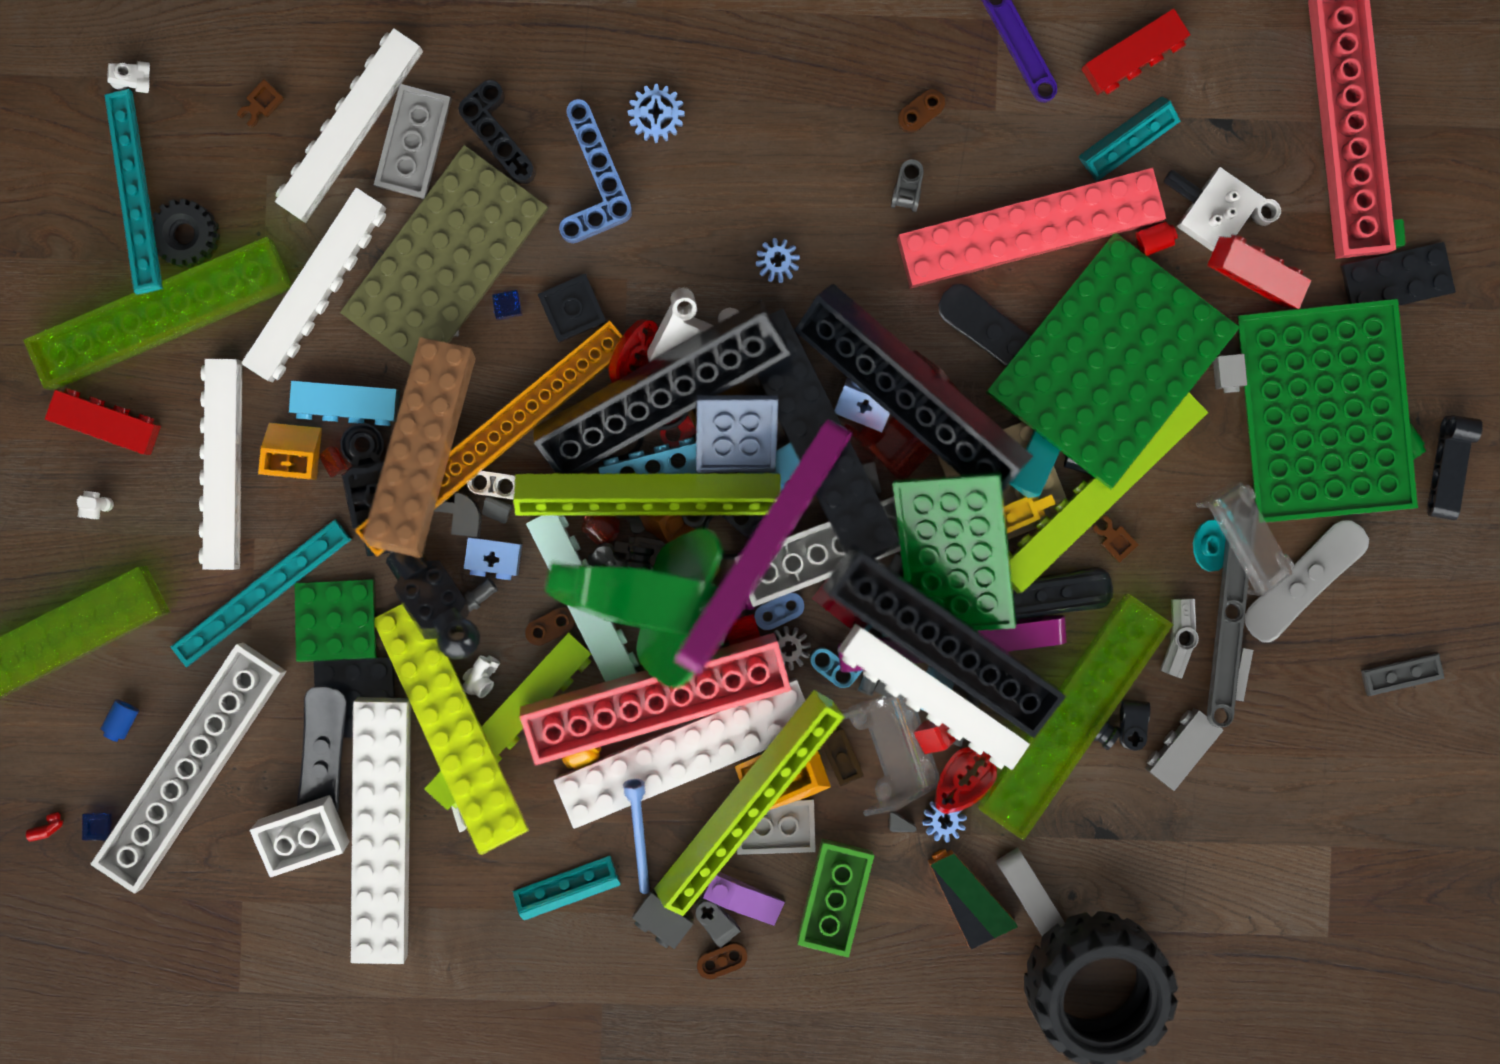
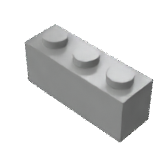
M1195 708L1183 714L1179 720L1181 725L1175 732L1173 730L1170 731L1164 738V746L1160 751H1154L1147 759L1148 765L1145 769L1173 791L1176 790L1223 732L1222 728L1212 726L1207 716Z

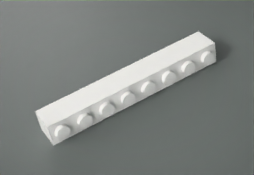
M394 28L391 33L387 32L382 37L379 43L381 47L376 55L372 54L365 63L366 69L363 74L354 78L350 85L351 91L347 97H342L335 107L336 113L332 119H327L320 129L322 133L317 141L313 140L308 145L305 151L306 157L302 162L296 163L291 171L292 177L287 184H282L276 193L277 199L275 202L305 223L423 53L419 45Z
M355 188L242 361V365L270 382H274L275 379L279 380L286 370L285 363L289 357L293 358L301 347L298 343L304 335L308 336L313 330L315 317L318 313L321 315L326 310L329 304L327 299L332 291L335 293L339 290L343 283L342 276L346 270L350 271L358 260L356 257L357 253L361 248H366L371 241L372 236L370 233L375 226L379 227L384 221L386 207L358 188Z
M205 359V365L201 367V379L205 381V391L201 392V406L204 407V417L201 418L200 429L201 433H204V444L202 443L200 446V457L204 459V470L200 471V484L203 485V496H200L199 508L200 511H203V522H200L199 535L203 538V548L199 550V563L203 564V569H240L242 361L237 359Z
M857 624L854 625L839 647L838 651L844 655L841 659L853 668L859 665L865 669L863 675L876 683L879 679L887 684L884 689L893 696L898 697L901 694L906 697L907 701L905 704L918 712L922 708L928 712L927 719L937 726H940L941 723L949 727L947 732L959 741L962 737L970 741L968 747L981 755L985 751L991 756L989 761L1000 769L1005 765L1013 770L1030 744Z

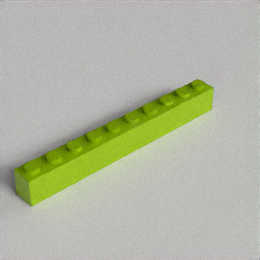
M1190 393L1185 396L1112 490L1095 477H1092L1088 482L1083 480L1073 489L1075 494L1069 500L1064 498L1055 506L1054 509L1057 512L1051 518L1045 516L1035 526L1038 530L1032 536L1029 534L1025 535L1017 543L1019 548L1013 554L1009 552L1012 587L1016 593H1022L1208 413Z
M527 473L515 474L513 500L515 516L767 515L781 493L780 474Z
M815 690L808 696L656 885L654 890L664 908L679 915H685L843 720L844 715L833 700Z

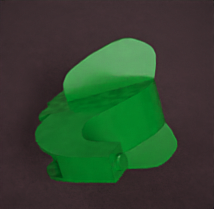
M697 529L683 534L667 543L657 555L653 571L551 562L545 591L559 602L602 618L604 621L639 628L636 649L640 663L653 678L663 685L675 689L680 688L692 678L694 672L677 663L675 659L720 588L719 586L712 585L711 581L721 559V544L716 534L708 529Z

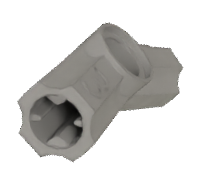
M1193 598L1171 599V641L1160 671L1181 679L1193 648L1196 647L1199 640L1198 633L1196 632L1195 599ZM1183 631H1187L1190 635V640L1186 645H1181L1179 642V635Z

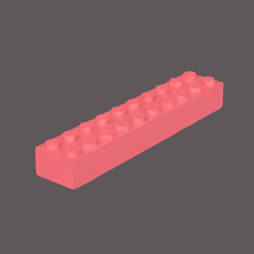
M1308 0L1335 259L1387 254L1396 250L1370 0Z
M1149 168L899 234L897 242L911 289L1112 236L1116 233L1120 234L1161 223L1166 219L1154 170Z
M772 633L717 649L700 675L694 673L692 678L680 688L667 687L653 678L647 670L521 706L520 719L534 763L538 765L791 691L777 639L775 634Z

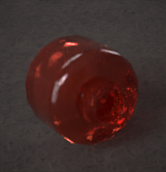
M615 515L582 516L584 520L581 527L582 531L595 544L611 543L620 533V521Z

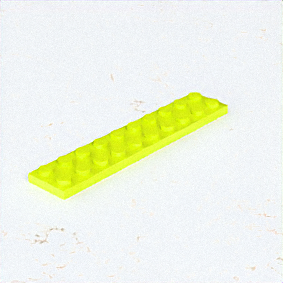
M402 604L375 617V627L478 853L482 855L529 831L449 657L439 650L436 639L423 638Z

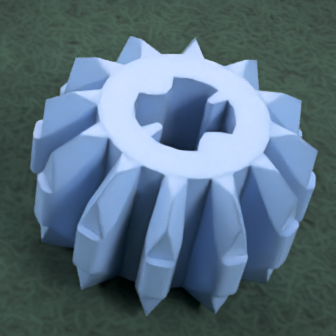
M773 238L772 248L768 243H763V248L767 253L757 251V256L765 260L756 261V266H765L760 271V275L764 276L769 272V282L773 281L774 275H778V282L783 283L782 274H785L788 279H792L793 275L789 269L798 271L799 266L791 262L798 261L800 256L790 255L796 250V247L793 245L786 249V239L782 241L781 246H778L777 239ZM774 255H780V259L782 257L785 259L780 267H775L776 263L771 264V261L774 260Z
M931 801L929 804L934 810L924 809L923 811L926 816L930 817L922 820L923 825H931L927 828L926 833L931 835L935 832V841H939L943 834L944 841L947 843L950 841L949 834L951 833L958 839L959 834L955 830H965L966 827L959 822L967 820V816L959 814L961 811L947 814L950 822L949 824L945 822V826H941L938 818L941 815L944 817V813L940 812L936 808L935 803Z

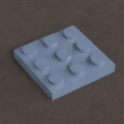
M697 396L696 473L775 472L777 396Z

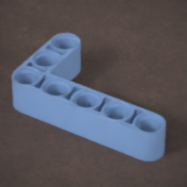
M580 99L569 103L567 106V116L604 202L568 216L561 221L559 231L563 239L568 243H578L623 224L632 216L631 204L587 102ZM575 109H585L586 115L582 119H575L572 116ZM587 132H594L597 136L594 142L588 144L582 140L583 135ZM604 156L607 159L606 164L600 168L593 166L592 163L595 157ZM614 180L617 183V187L615 190L607 192L603 189L604 182ZM620 203L626 205L627 212L623 216H616L613 213L615 205ZM593 214L602 215L603 221L599 226L589 224V218ZM569 224H576L579 227V231L575 236H567L565 234V228Z

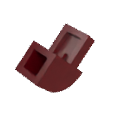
M822 586L812 597L815 602L851 630L855 624L862 629L868 624L828 596Z

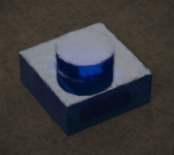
M112 813L82 814V840L106 841L111 834Z

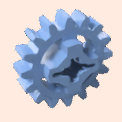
M655 84L654 90L651 91L648 86H644L645 93L642 95L637 91L635 94L638 100H630V105L634 108L633 110H628V116L634 117L630 121V125L638 126L635 130L637 135L644 132L645 141L650 136L654 137L655 143H658L660 136H663L664 140L668 141V133L671 132L673 135H677L675 126H683V122L678 119L685 116L684 111L678 110V108L683 106L682 100L675 101L677 98L676 92L668 94V86H665L662 91L659 90L658 84ZM651 98V101L646 106H641L647 99ZM661 98L666 99L673 108L665 106L661 102ZM656 103L658 105L660 113H663L659 114L657 124H655L653 114H649L654 113ZM640 119L647 120L651 124V129L645 127ZM666 121H671L667 127L661 129V126Z

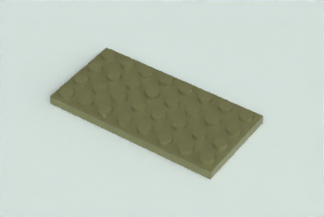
M464 145L340 313L412 366L420 337L450 343L456 332L461 328L549 209L548 206Z

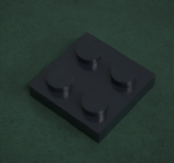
M586 274L538 294L559 343L607 322Z

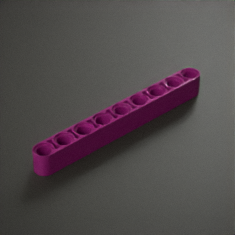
M1063 615L1016 620L1017 625L1015 629L978 630L1007 652L1067 643L1065 616ZM889 637L877 638L913 664L924 663V661ZM839 652L840 671L855 672L865 670L859 665L853 668L841 659L844 655Z

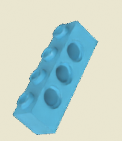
M694 437L680 440V445L670 448L669 444L654 447V452L644 454L643 450L629 453V459L619 461L618 457L603 460L604 465L598 468L600 474H620V470L625 466L632 467L635 473L704 474L696 473V441ZM676 453L683 454L686 458V463L681 467L674 466L671 463L672 455ZM649 460L659 462L661 469L657 473H649L646 470L645 465Z

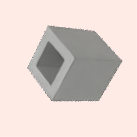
M1244 354L1216 357L1213 361L1215 389H1224V393L1240 392L1239 387L1247 385Z

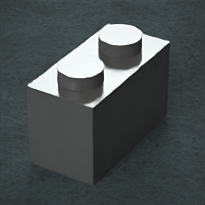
M651 889L633 914V919L636 920L634 924L644 932L649 930L656 935L655 940L665 948L671 946L675 949L694 922V919L686 913L682 916L664 908L654 889Z

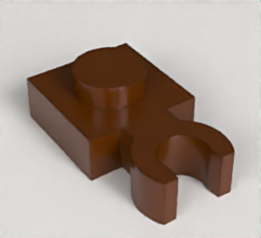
M263 79L246 97L251 104L240 108L237 115L243 118L245 114L251 113L252 117L247 125L252 128L258 123L261 113L268 117L285 98Z
M1103 516L1102 520L1105 521L1106 528L1100 530L1096 525H1093L1091 528L1095 534L1103 535L1106 538L1100 544L1120 563L1139 544L1122 526H1118L1114 530L1111 519Z

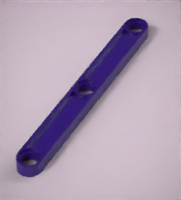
M981 0L1034 98L1041 103L1050 102L1057 93V84L1012 1L1002 0L1001 4L992 5L989 0ZM1042 83L1049 84L1052 88V94L1048 97L1041 96L1038 92V86Z

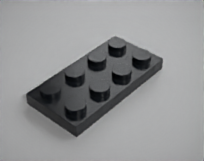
M1445 242L1340 266L1349 304L1398 299L1400 306L1456 293Z

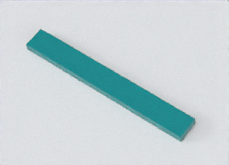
M125 89L104 95L134 293L143 294L163 289L134 96L133 91Z
M334 519L170 648L184 666L189 667L353 539L339 521Z

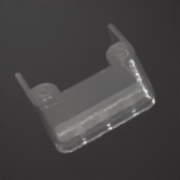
M1231 483L1195 504L1198 508H1210L1252 584L1248 586L1247 594L1262 596L1291 576L1294 564L1287 554H1283L1253 500L1256 496L1249 485L1244 486L1242 483Z
M889 693L841 711L844 715L843 719L850 718L856 729L864 730L869 728L885 775L877 781L875 786V793L879 803L864 810V816L896 811L936 789L939 782V773L932 753H923L913 733L922 724L919 714L905 704L907 698L901 694L895 697Z

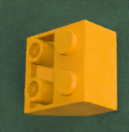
M269 423L261 446L258 474L317 480L322 428Z

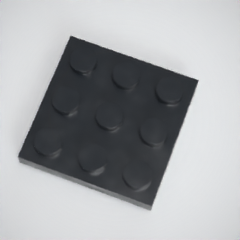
M389 657L313 662L315 687L337 689L346 699L347 706L343 738L353 737V702L358 697L395 698L394 666Z

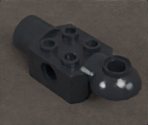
M357 423L350 426L343 433L340 440L342 454L351 463V467L341 477L351 524L354 529H357L369 519L385 463L380 460L384 449L383 437L374 426L367 423ZM359 437H365L369 441V447L364 452H359L355 449L354 443ZM364 542L366 555L368 557L376 556ZM385 550L382 554L391 553L393 551Z
M392 552L388 556L386 564L397 579L394 590L397 598L423 638L436 639L439 650L445 656L452 659H463L474 653L480 643V632L472 621L466 619L470 613L467 601L439 560L429 561L424 553H422L420 558ZM454 633H464L460 640L451 639Z

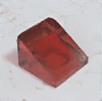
M330 446L320 454V460L331 478L348 470L337 447Z

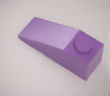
M721 872L715 876L703 892V898L773 926L785 901Z

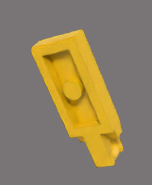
M1052 494L1038 499V497H1024L1005 505L1007 533L1038 521L1041 517L1045 516L1043 509L1056 504Z

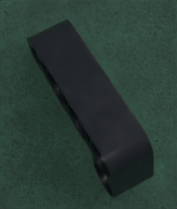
M486 80L460 102L458 107L459 113L466 124L512 178L519 184H528L535 178V168L527 156L492 117L491 113L502 105L505 96L499 83L494 80ZM497 89L498 96L495 99L488 100L485 98L487 90ZM469 106H477L478 113L475 116L468 117L465 115V111ZM487 125L495 127V133L490 137L482 135V131ZM504 145L512 147V153L507 157L499 155V150ZM516 160L523 168H526L527 175L519 174L517 167L514 165Z
M1458 415L1445 416L1440 426L1427 505L1428 516L1457 520L1461 510L1471 443L1478 442L1482 434L1483 423L1481 419Z

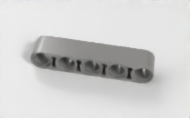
M1018 847L996 860L997 865L1042 936L1057 923L1060 927L1064 926V920Z

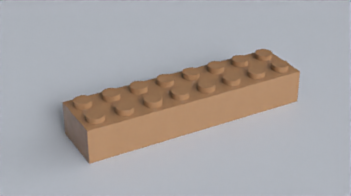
M420 337L363 538L369 546L422 557L476 360L471 348Z

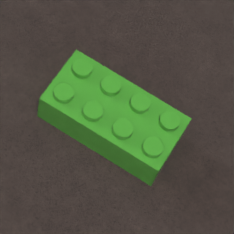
M822 838L797 936L798 945L849 958L874 859L873 851Z

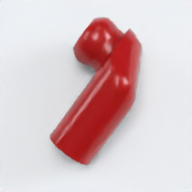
M59 812L48 814L46 816L48 824L28 829L26 831L27 840L29 842L48 838L63 825L61 814Z

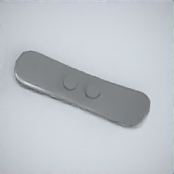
M1344 520L1334 524L1286 573L1259 596L1245 614V625L1252 636L1261 642H1272L1277 639L1324 589L1364 555L1369 546V537L1363 527L1352 520Z

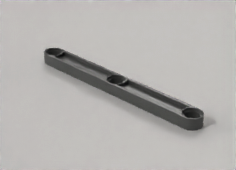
M1240 497L1233 500L1229 508L1207 708V719L1214 727H1227L1233 722L1256 516V505L1248 497ZM1239 502H1244L1248 505L1249 512L1246 516L1238 514L1236 507ZM1230 604L1234 605L1238 610L1235 619L1228 618L1225 613L1226 607ZM1218 708L1226 712L1227 717L1223 723H1218L1214 718V713Z

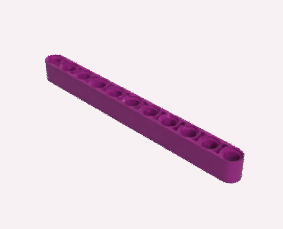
M829 419L825 422L680 649L675 659L677 663L697 675L703 672L845 448L852 432Z

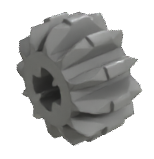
M784 626L785 635L781 636L778 630H775L774 634L778 638L777 642L784 665L785 662H788L789 670H794L792 661L796 660L800 667L803 666L799 656L809 658L810 655L802 651V649L810 648L811 644L800 643L807 635L803 633L797 638L796 635L799 630L797 627H794L792 635H790L788 626ZM786 641H791V645H796V649L792 650L791 655H786V651H781V647L785 646Z

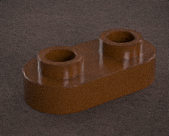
M934 89L922 93L900 111L898 116L899 127L907 133L919 131L943 111L945 107L943 94ZM928 99H935L937 105L934 107L929 106ZM907 115H915L916 121L909 122L907 120Z
M558 608L529 623L525 635L531 644L541 646L571 631L575 625V620L569 609ZM559 616L566 618L564 626L558 625L557 618ZM536 628L542 629L543 636L541 638L535 637L534 630Z
M731 942L723 945L721 948L718 947L703 953L697 961L698 973L703 978L711 980L742 968L747 962L746 948L738 942ZM737 951L739 957L732 959L729 956L730 952ZM709 960L715 963V966L711 969L705 966V963Z

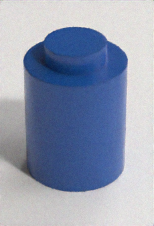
M116 699L101 726V730L104 731L103 736L115 742H118L119 739H125L139 710L127 702Z

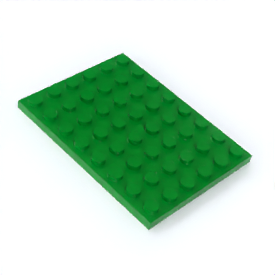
M1116 233L1112 235L986 393L1112 490L1240 327Z
M1398 299L1237 316L1238 326L1240 327L1238 330L1240 353L1245 356L1247 385L1244 386L1257 523L1418 508Z

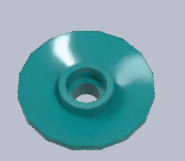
M1207 520L1200 524L1193 540V553L1196 561L1202 569L1208 572L1220 570L1223 568L1227 529L1216 520Z

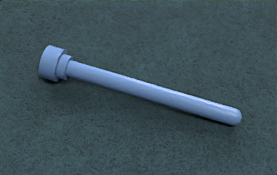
M630 779L623 784L624 795L631 803L639 889L642 894H647L650 891L641 807V800L645 794V784L641 779Z

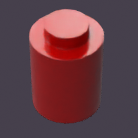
M1166 221L1135 233L1139 250L1145 256L1174 246L1175 240L1178 239L1173 224L1169 225Z

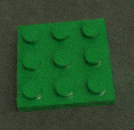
M374 580L295 583L296 662L377 658Z

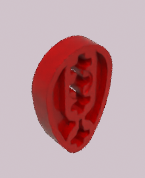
M644 319L637 320L621 337L609 363V376L612 383L633 372L630 370L631 365L638 369L649 363L647 350L658 331V326L655 322ZM643 328L648 330L647 335H645V333L642 332ZM635 353L640 355L639 360H637V358L634 357Z
M970 747L960 749L953 754L945 765L936 788L935 806L940 812L950 814L964 810L981 800L992 789L997 777V766L989 761L991 756L985 751L980 755ZM984 760V765L977 769L975 774L977 777L972 775L969 778L968 785L960 786L958 784L959 778L963 780L966 777L967 769L971 771L976 761ZM953 794L952 804L947 803L944 805L942 803L943 797L947 798Z

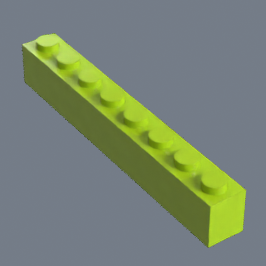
M568 633L481 727L498 763L502 759L499 754L506 747L511 750L520 740L517 736L523 729L520 719V707L552 698L559 689L564 692L574 681L571 676L577 669L582 673L592 662L589 659L591 653L571 634ZM440 771L424 789L445 809L448 810L451 806L456 809L457 804Z

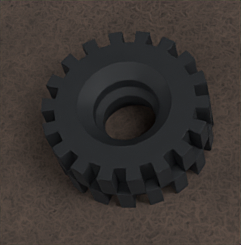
M180 199L178 202L171 200L169 205H161L159 207L161 211L159 213L154 212L152 215L155 218L153 227L158 256L178 267L185 266L187 268L194 267L193 265L203 264L205 258L210 259L213 256L210 254L211 251H216L218 247L215 244L216 240H220V234L216 230L219 229L218 223L214 222V216L201 205L186 199ZM189 224L193 227L195 235L190 243L181 244L176 240L175 231L178 226Z

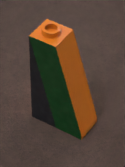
M942 849L932 854L933 859L928 860L971 950L1018 927L1011 915L952 850L946 851V849Z

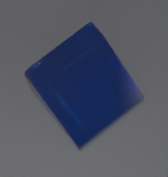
M518 290L492 295L496 320L523 315Z

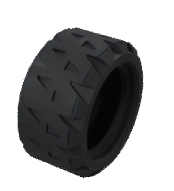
M1097 911L1091 917L1088 912H1084L1067 918L1062 927L1057 923L1042 936L1040 947L1035 945L1027 961L1028 972L1024 974V991L1029 1008L1049 1043L1059 1053H1063L1069 1060L1079 1064H1118L1117 1061L1119 1060L1127 1063L1132 1062L1147 1053L1145 1051L1147 1046L1158 1044L1168 1031L1165 1023L1172 1021L1175 1016L1178 1000L1174 993L1178 991L1175 973L1170 967L1168 959L1140 925L1129 918L1121 919L1117 913ZM1102 958H1120L1135 964L1136 982L1128 1000L1115 1012L1101 1018L1083 1019L1072 1016L1064 1011L1063 1000L1067 985L1076 972L1085 965Z

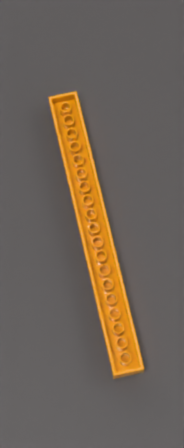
M610 321L450 451L435 509L609 366L613 352L622 337V334ZM369 519L355 529L356 533L366 544L367 542L363 538ZM367 544L377 557L385 551L384 549L371 547Z

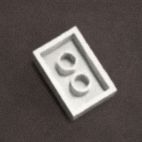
M330 795L258 819L250 829L270 877L341 854L350 843Z

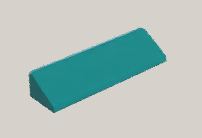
M1159 97L1080 154L1079 159L1097 182L1181 121L1171 101L1164 97Z
M1033 431L1026 450L1033 457L1011 483L1012 487L1027 498L1041 495L1060 453L1059 449L1035 431Z
M607 856L512 892L518 914L523 920H527L620 885V881L611 856Z

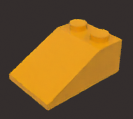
M818 750L770 810L810 797L831 787ZM761 755L735 766L739 781L742 780Z

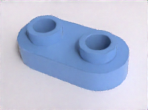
M793 592L775 598L757 608L755 612L756 624L764 630H771L789 622L802 614L804 601L798 594ZM792 600L796 603L794 610L786 608L788 601ZM771 612L773 615L772 620L764 621L762 618L763 614Z

